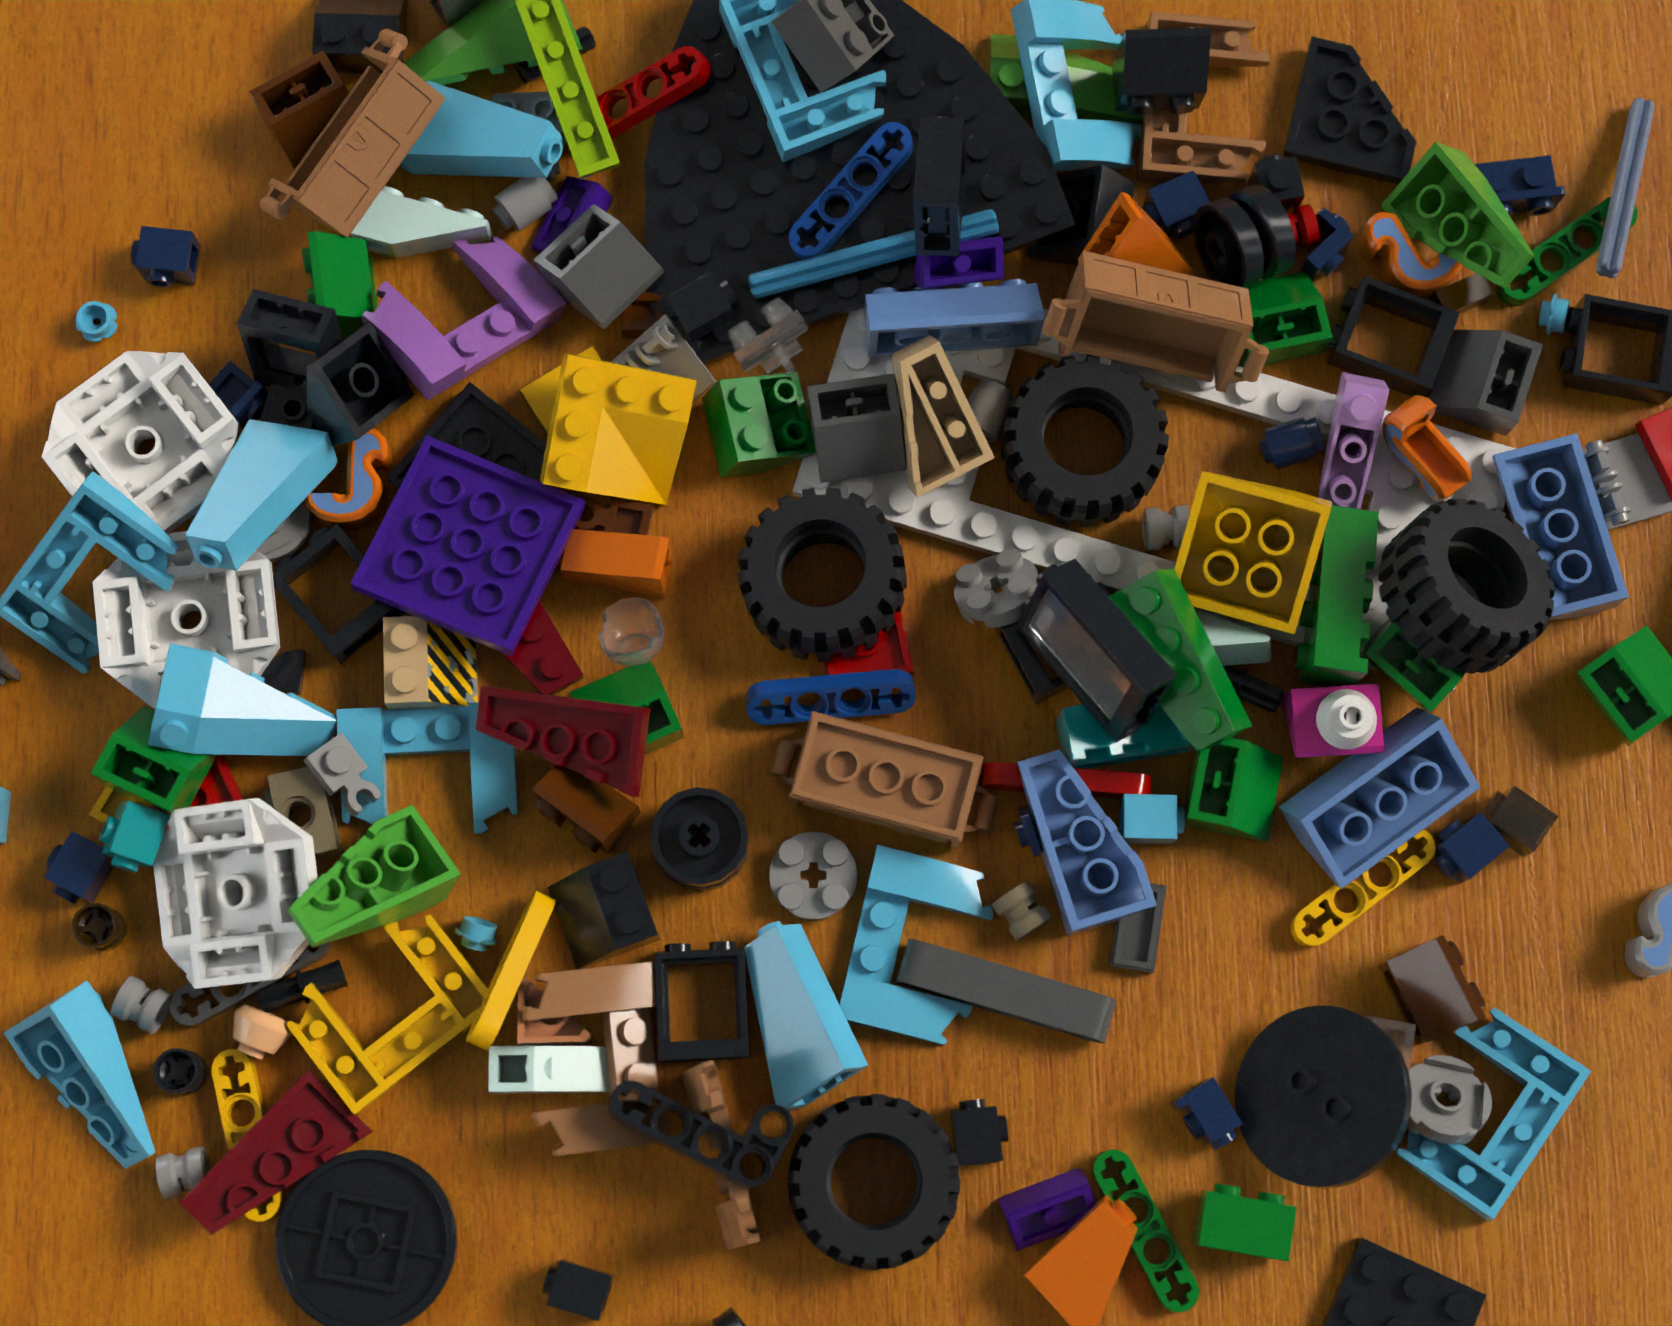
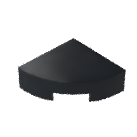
M292 650L273 658L261 675V677L265 678L264 683L284 694L292 692L296 695H301L307 652L305 650Z

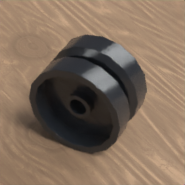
M1258 184L1232 193L1229 198L1224 197L1199 207L1194 215L1193 233L1196 249L1204 268L1213 281L1249 288L1258 284L1260 279H1269L1289 271L1295 262V236L1288 214L1279 199L1266 187Z
M696 787L678 792L662 804L653 819L650 840L657 864L669 880L684 889L704 892L723 887L740 872L747 860L749 835L743 813L732 799L716 790ZM698 834H704L708 837L709 845L703 848L699 843L695 848L692 844L693 838Z

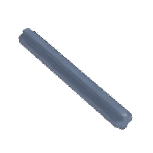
M1642 97L1634 99L1633 104L1630 106L1596 265L1597 274L1599 276H1607L1608 278L1617 277L1618 272L1622 268L1655 110L1654 102L1652 100H1644Z

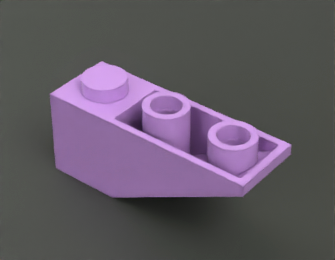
M1344 372L1341 374L1331 417L1318 491V498L1332 501V505L1361 509L1389 394V388L1384 380Z

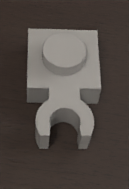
M342 732L304 760V763L330 796L338 790H342L345 794V807L354 816L363 810L356 800L357 793H365L373 803L381 797L380 791L375 784L363 781L359 776L366 771L368 766Z

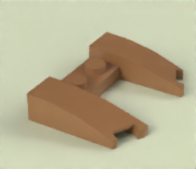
M1151 11L1145 25V29L1210 27L1209 67H1265L1270 62L1268 51L1264 50L1255 53L1247 37V34L1256 27L1254 21ZM1153 110L1151 113L1143 115L1142 136L1139 141L1137 181L1165 183L1194 170L1200 184L1245 182L1249 174L1241 171L1251 153L1261 156L1266 147V141L1186 133L1187 113L1173 114L1170 110Z
M652 962L535 975L534 980L546 983V987L538 1009L530 1006L524 1007L522 1013L523 1021L602 1013L610 1095L619 1084L625 1081H636L658 1092L649 1008L657 1006ZM631 1091L626 1097L619 1095L617 1100L623 1103L621 1111L628 1115L635 1109L646 1114L640 1123L648 1127L650 1116L659 1107V1104L652 1101L651 1107L647 1110L636 1103L638 1095L635 1092ZM608 1103L532 1112V1119L536 1126H542L550 1122L560 1138L562 1145L552 1150L554 1156L656 1143L613 1119L609 1112ZM664 1112L659 1116L658 1128L663 1135L671 1137L669 1112Z
M714 1061L701 1063L683 1072L682 1077L690 1109L702 1116L709 1114L713 1122L733 1132ZM705 1133L709 1150L718 1148L720 1154L722 1142L719 1137L712 1133ZM740 1160V1162H739V1171H740L741 1175H742L743 1177H745V1176H744V1172H743V1168H742V1164H741V1160ZM716 1175L720 1193H729L731 1197L730 1201L715 1206L726 1250L761 1241L748 1189L739 1187Z

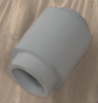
M522 177L494 197L497 206L492 210L505 229L508 230L513 226L520 232L551 210V204L558 198L545 178Z
M981 380L979 387L973 388L968 403L987 442L996 443L1005 423L1011 403L1012 391L995 381Z

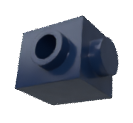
M1194 170L1149 189L1142 209L1168 237L1174 236L1175 239H1181L1193 233L1194 215L1199 207L1210 203Z
M141 226L139 240H134L132 244L131 261L143 279L147 280V283L162 288H170L173 286V283L195 285L201 245L192 231Z
M1480 812L1464 824L1459 819H1456L1437 834L1442 842L1435 847V854L1438 857L1435 859V863L1450 880L1455 878L1461 884L1472 878L1510 847V845L1484 814Z
M71 831L63 846H56L46 862L48 871L44 878L56 884L52 892L74 904L77 903L79 898L93 903L115 867L111 865L113 857L102 854L103 847Z

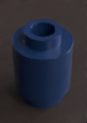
M1303 416L1264 429L1266 438L1259 440L1266 464L1274 462L1277 470L1317 457V452L1326 450L1316 417L1305 420Z

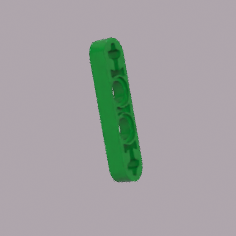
M1608 197L1533 249V259L1513 280L1518 281L1522 279L1529 271H1531L1534 277L1527 282L1522 290L1516 289L1512 291L1509 285L1503 288L1496 284L1499 298L1508 305L1521 306L1598 254L1604 232L1600 224L1607 218L1611 197ZM1636 205L1634 206L1630 228L1636 223L1638 217ZM1578 229L1589 231L1594 238L1593 247L1589 249L1578 247L1573 240L1574 231ZM1545 252L1556 254L1561 260L1560 270L1556 272L1545 270L1540 263V255Z
M1111 1149L1101 1152L1092 1163L1091 1172L1102 1196L1108 1195L1113 1202L1117 1199L1124 1202L1130 1197H1137L1146 1205V1216L1141 1222L1135 1224L1138 1229L1130 1248L1158 1301L1164 1308L1173 1312L1190 1310L1199 1298L1197 1282L1132 1160L1120 1150ZM1110 1157L1113 1163L1120 1161L1123 1163L1124 1169L1119 1172L1123 1184L1128 1185L1133 1180L1136 1185L1135 1190L1123 1192L1115 1200H1113L1110 1191L1118 1190L1117 1184L1113 1178L1104 1179L1101 1175V1171L1106 1168L1104 1160ZM1154 1237L1164 1240L1168 1247L1166 1259L1159 1264L1148 1262L1143 1253L1145 1243ZM1175 1261L1180 1268L1179 1270L1171 1271L1175 1281L1179 1284L1187 1283L1189 1290L1184 1293L1186 1301L1182 1304L1177 1299H1167L1166 1293L1171 1290V1285L1166 1276H1162L1158 1281L1154 1276V1272L1168 1269Z

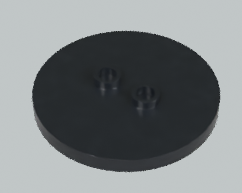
M1318 1005L1300 1008L1279 1017L1269 1024L1256 1037L1247 1050L1240 1065L1235 1086V1110L1243 1123L1239 1127L1252 1153L1266 1168L1276 1175L1293 1183L1313 1188L1346 1186L1360 1181L1380 1168L1399 1145L1405 1133L1411 1111V1081L1405 1060L1397 1045L1381 1027L1370 1019L1353 1011L1335 1006Z
M358 1150L339 1154L306 1174L286 1199L278 1219L275 1234L276 1262L285 1288L294 1302L307 1315L325 1326H402L426 1311L442 1293L453 1271L458 1249V1230L455 1214L449 1198L438 1181L414 1161L398 1154L379 1150Z

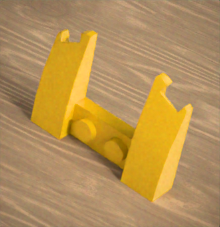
M432 915L425 916L427 926L400 931L397 921L383 927L435 996L365 1049L313 983L308 984L302 993L312 1000L300 1024L289 1020L286 1025L354 1115L361 1113L392 1089L393 1085L463 1031L468 1030L488 990L486 984Z

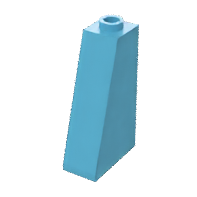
M427 80L426 82L445 97V101L400 163V166L411 174L547 178L553 165L560 159L566 141L549 120Z
M249 419L185 534L196 563L208 568H224L237 571L336 466L338 460L328 432Z
M776 921L757 931L758 938L746 945L744 950L775 1104L791 1110L806 1107L869 1065L801 924L782 925L780 921Z

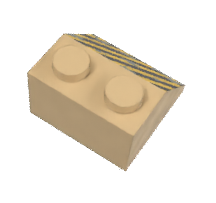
M416 616L383 617L384 704L389 710L468 706V703L478 702L476 641Z

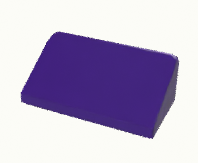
M567 176L557 194L558 199L553 202L552 209L549 210L530 248L540 254L593 204L607 212L612 203V196L598 182Z
M1002 236L961 240L959 256L917 255L914 269V282L921 289L1004 279Z
M1080 1168L998 1198L1001 1212L1016 1251L1066 1233L1096 1205L1089 1182Z

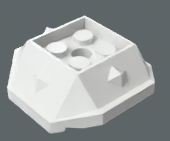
M126 351L56 402L48 441L45 443L42 458L72 497L85 479L94 471L124 494L168 534L195 515L200 509L237 442L238 422L184 353L167 352L165 354ZM147 439H155V446L151 452L145 455L137 454V449L141 442Z
M187 531L168 533L167 535L178 545L175 555L169 554L167 573L175 576L174 584L168 592L117 557L107 570L105 569L93 581L100 668L153 709H155L170 643L215 652L227 658L228 665L248 675L253 672L261 676L280 649L272 562L256 550L237 571L224 568H208L196 563L185 537ZM192 611H200L202 618L198 626L193 629H183L185 616Z
M260 798L173 810L167 823L169 827L163 835L153 863L164 949L173 961L187 974L185 977L194 989L281 978L309 945V942L288 913V909L318 879L313 837Z

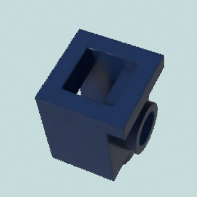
M1213 1077L1206 1079L1170 1103L1174 1110L1184 1108L1187 1115L1182 1117L1192 1136L1196 1140L1203 1138L1206 1144L1210 1143L1214 1151L1234 1140L1237 1136L1233 1129L1243 1124Z

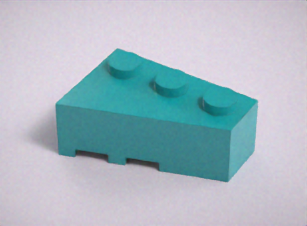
M1083 704L1063 708L1056 721L1061 752L1073 768L1094 769L1193 752L1195 749L1160 705L1147 726L1117 743Z

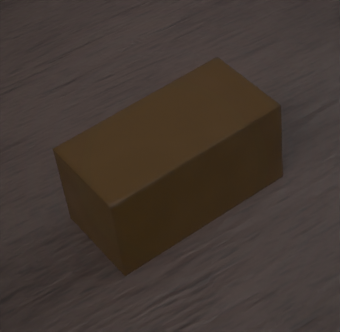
M1476 273L1436 290L1430 297V301L1461 314L1487 303L1494 293L1487 279Z

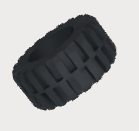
M1089 354L1086 355L1084 362H1076L1074 355L1062 357L1058 366L1054 367L1049 362L1038 369L1036 377L1028 376L1020 385L1017 396L1012 398L1002 431L1001 459L1006 462L1004 471L1008 481L1015 482L1017 485L1016 494L1023 502L1030 499L1035 504L1034 511L1039 515L1045 517L1047 512L1058 516L1056 523L1068 526L1071 520H1080L1081 527L1094 526L1096 520L1099 519L1109 523L1117 520L1123 511L1131 512L1139 505L1144 495H1148L1164 464V456L1169 443V435L1165 433V428L1168 424L1165 410H1158L1157 405L1160 398L1155 390L1151 388L1146 391L1142 387L1145 378L1136 371H1133L1130 376L1122 372L1124 363L1112 360L1110 366L1100 364V357ZM1071 408H1089L1104 414L1114 422L1123 437L1124 450L1121 459L1113 469L1097 475H1080L1062 468L1052 459L1044 445V432L1049 420L1057 413Z
M827 487L826 495H816L815 488L803 489V497L792 500L790 494L778 499L780 507L773 512L767 507L758 515L760 526L758 528L755 526L749 527L744 537L747 546L740 549L738 557L741 572L738 573L739 586L748 613L752 616L756 628L762 636H769L773 646L781 651L785 650L786 647L790 648L793 657L803 660L808 658V654H816L818 662H831V654L842 652L843 658L847 659L856 656L855 647L863 644L865 648L869 649L878 643L877 634L880 631L888 633L895 624L894 613L901 612L905 600L903 591L907 588V575L902 546L899 544L898 534L892 523L885 522L884 513L876 505H871L867 508L864 497L852 492L848 499L842 498L841 491L838 488ZM822 543L837 544L850 549L860 557L864 568L863 579L855 592L840 603L827 607H811L794 601L785 592L782 582L783 572L790 560L807 547Z
M1448 499L1446 502L1439 501L1430 505L1385 547L1381 557V564H1379L1378 581L1383 583L1379 586L1381 601L1386 602L1388 605L1386 614L1392 624L1396 622L1401 630L1399 635L1406 643L1411 641L1418 648L1416 651L1425 659L1433 658L1437 660L1436 665L1449 670L1456 667L1457 672L1472 674L1495 670L1533 642L1548 626V620L1552 617L1554 600L1551 599L1554 597L1553 580L1548 579L1550 568L1546 559H1541L1538 554L1540 548L1534 539L1529 540L1522 532L1524 528L1516 521L1510 522L1506 519V513L1497 508L1487 509L1485 503L1475 500H1469L1466 503L1465 499ZM1452 570L1471 585L1480 602L1463 589Z
M884 1094L857 1095L846 1098L823 1110L803 1131L791 1155L788 1170L789 1200L797 1223L815 1247L837 1262L867 1270L891 1269L902 1266L925 1254L931 1246L941 1239L946 1232L948 1224L953 1220L960 1193L959 1162L946 1132L937 1125L933 1117L925 1110L917 1108L911 1102L904 1099L888 1097ZM864 1139H882L895 1144L909 1157L915 1170L916 1189L911 1204L897 1219L882 1225H865L850 1219L836 1204L831 1190V1173L837 1158L848 1146Z

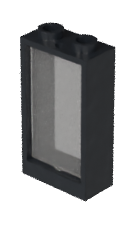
M1076 559L1059 567L1056 564L1047 567L1037 577L1036 582L1038 585L1033 595L1023 605L1025 611L1017 628L1117 743L1149 724L1177 674Z

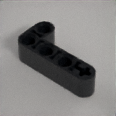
M625 1081L619 1084L611 1093L608 1101L609 1112L618 1123L731 1183L746 1189L758 1187L770 1178L794 1129V1120L791 1113L783 1106L771 1104L761 1108L752 1116L743 1135L740 1136L636 1081ZM631 1091L635 1092L638 1095L636 1103L647 1110L651 1107L652 1101L659 1104V1107L650 1116L648 1127L640 1123L646 1114L635 1109L628 1115L621 1111L623 1103L617 1100L619 1095L626 1097ZM672 1112L680 1117L682 1129L679 1135L668 1137L660 1132L658 1119L661 1114ZM765 1114L776 1115L783 1124L782 1134L776 1139L766 1137L760 1130V1121ZM712 1133L721 1140L722 1150L717 1158L710 1159L701 1154L698 1142L703 1134ZM743 1155H754L762 1163L761 1175L756 1180H749L741 1175L739 1162Z

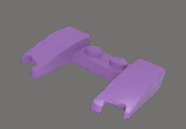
M492 237L490 243L468 245L466 239H458L453 242L452 249L498 304L443 336L417 308L387 281L383 282L377 290L376 296L382 298L375 312L365 311L362 316L363 323L369 321L372 323L395 362L427 401L561 320L567 304L566 301L526 259L499 237Z

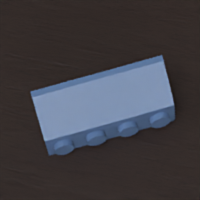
M1021 279L1006 280L1000 286L983 287L982 283L975 282L960 284L956 289H941V287L921 289L917 287L915 291L898 292L896 288L885 287L874 290L873 294H865L864 312L868 357L892 355L928 335L933 336L940 342L944 352L1038 346L1045 320L1037 283L1026 284V281Z
M1578 434L1494 454L1492 456L1512 522L1516 521L1524 528L1522 532L1529 540L1534 539L1540 548L1538 554L1541 559H1546L1550 568L1548 579L1553 580L1554 597L1551 598L1554 600L1552 617L1549 620L1577 618L1616 608L1629 597Z
M1416 707L1383 731L1384 752L1351 754L1279 806L1280 811L1298 841L1337 887L1344 888L1480 788L1440 717Z

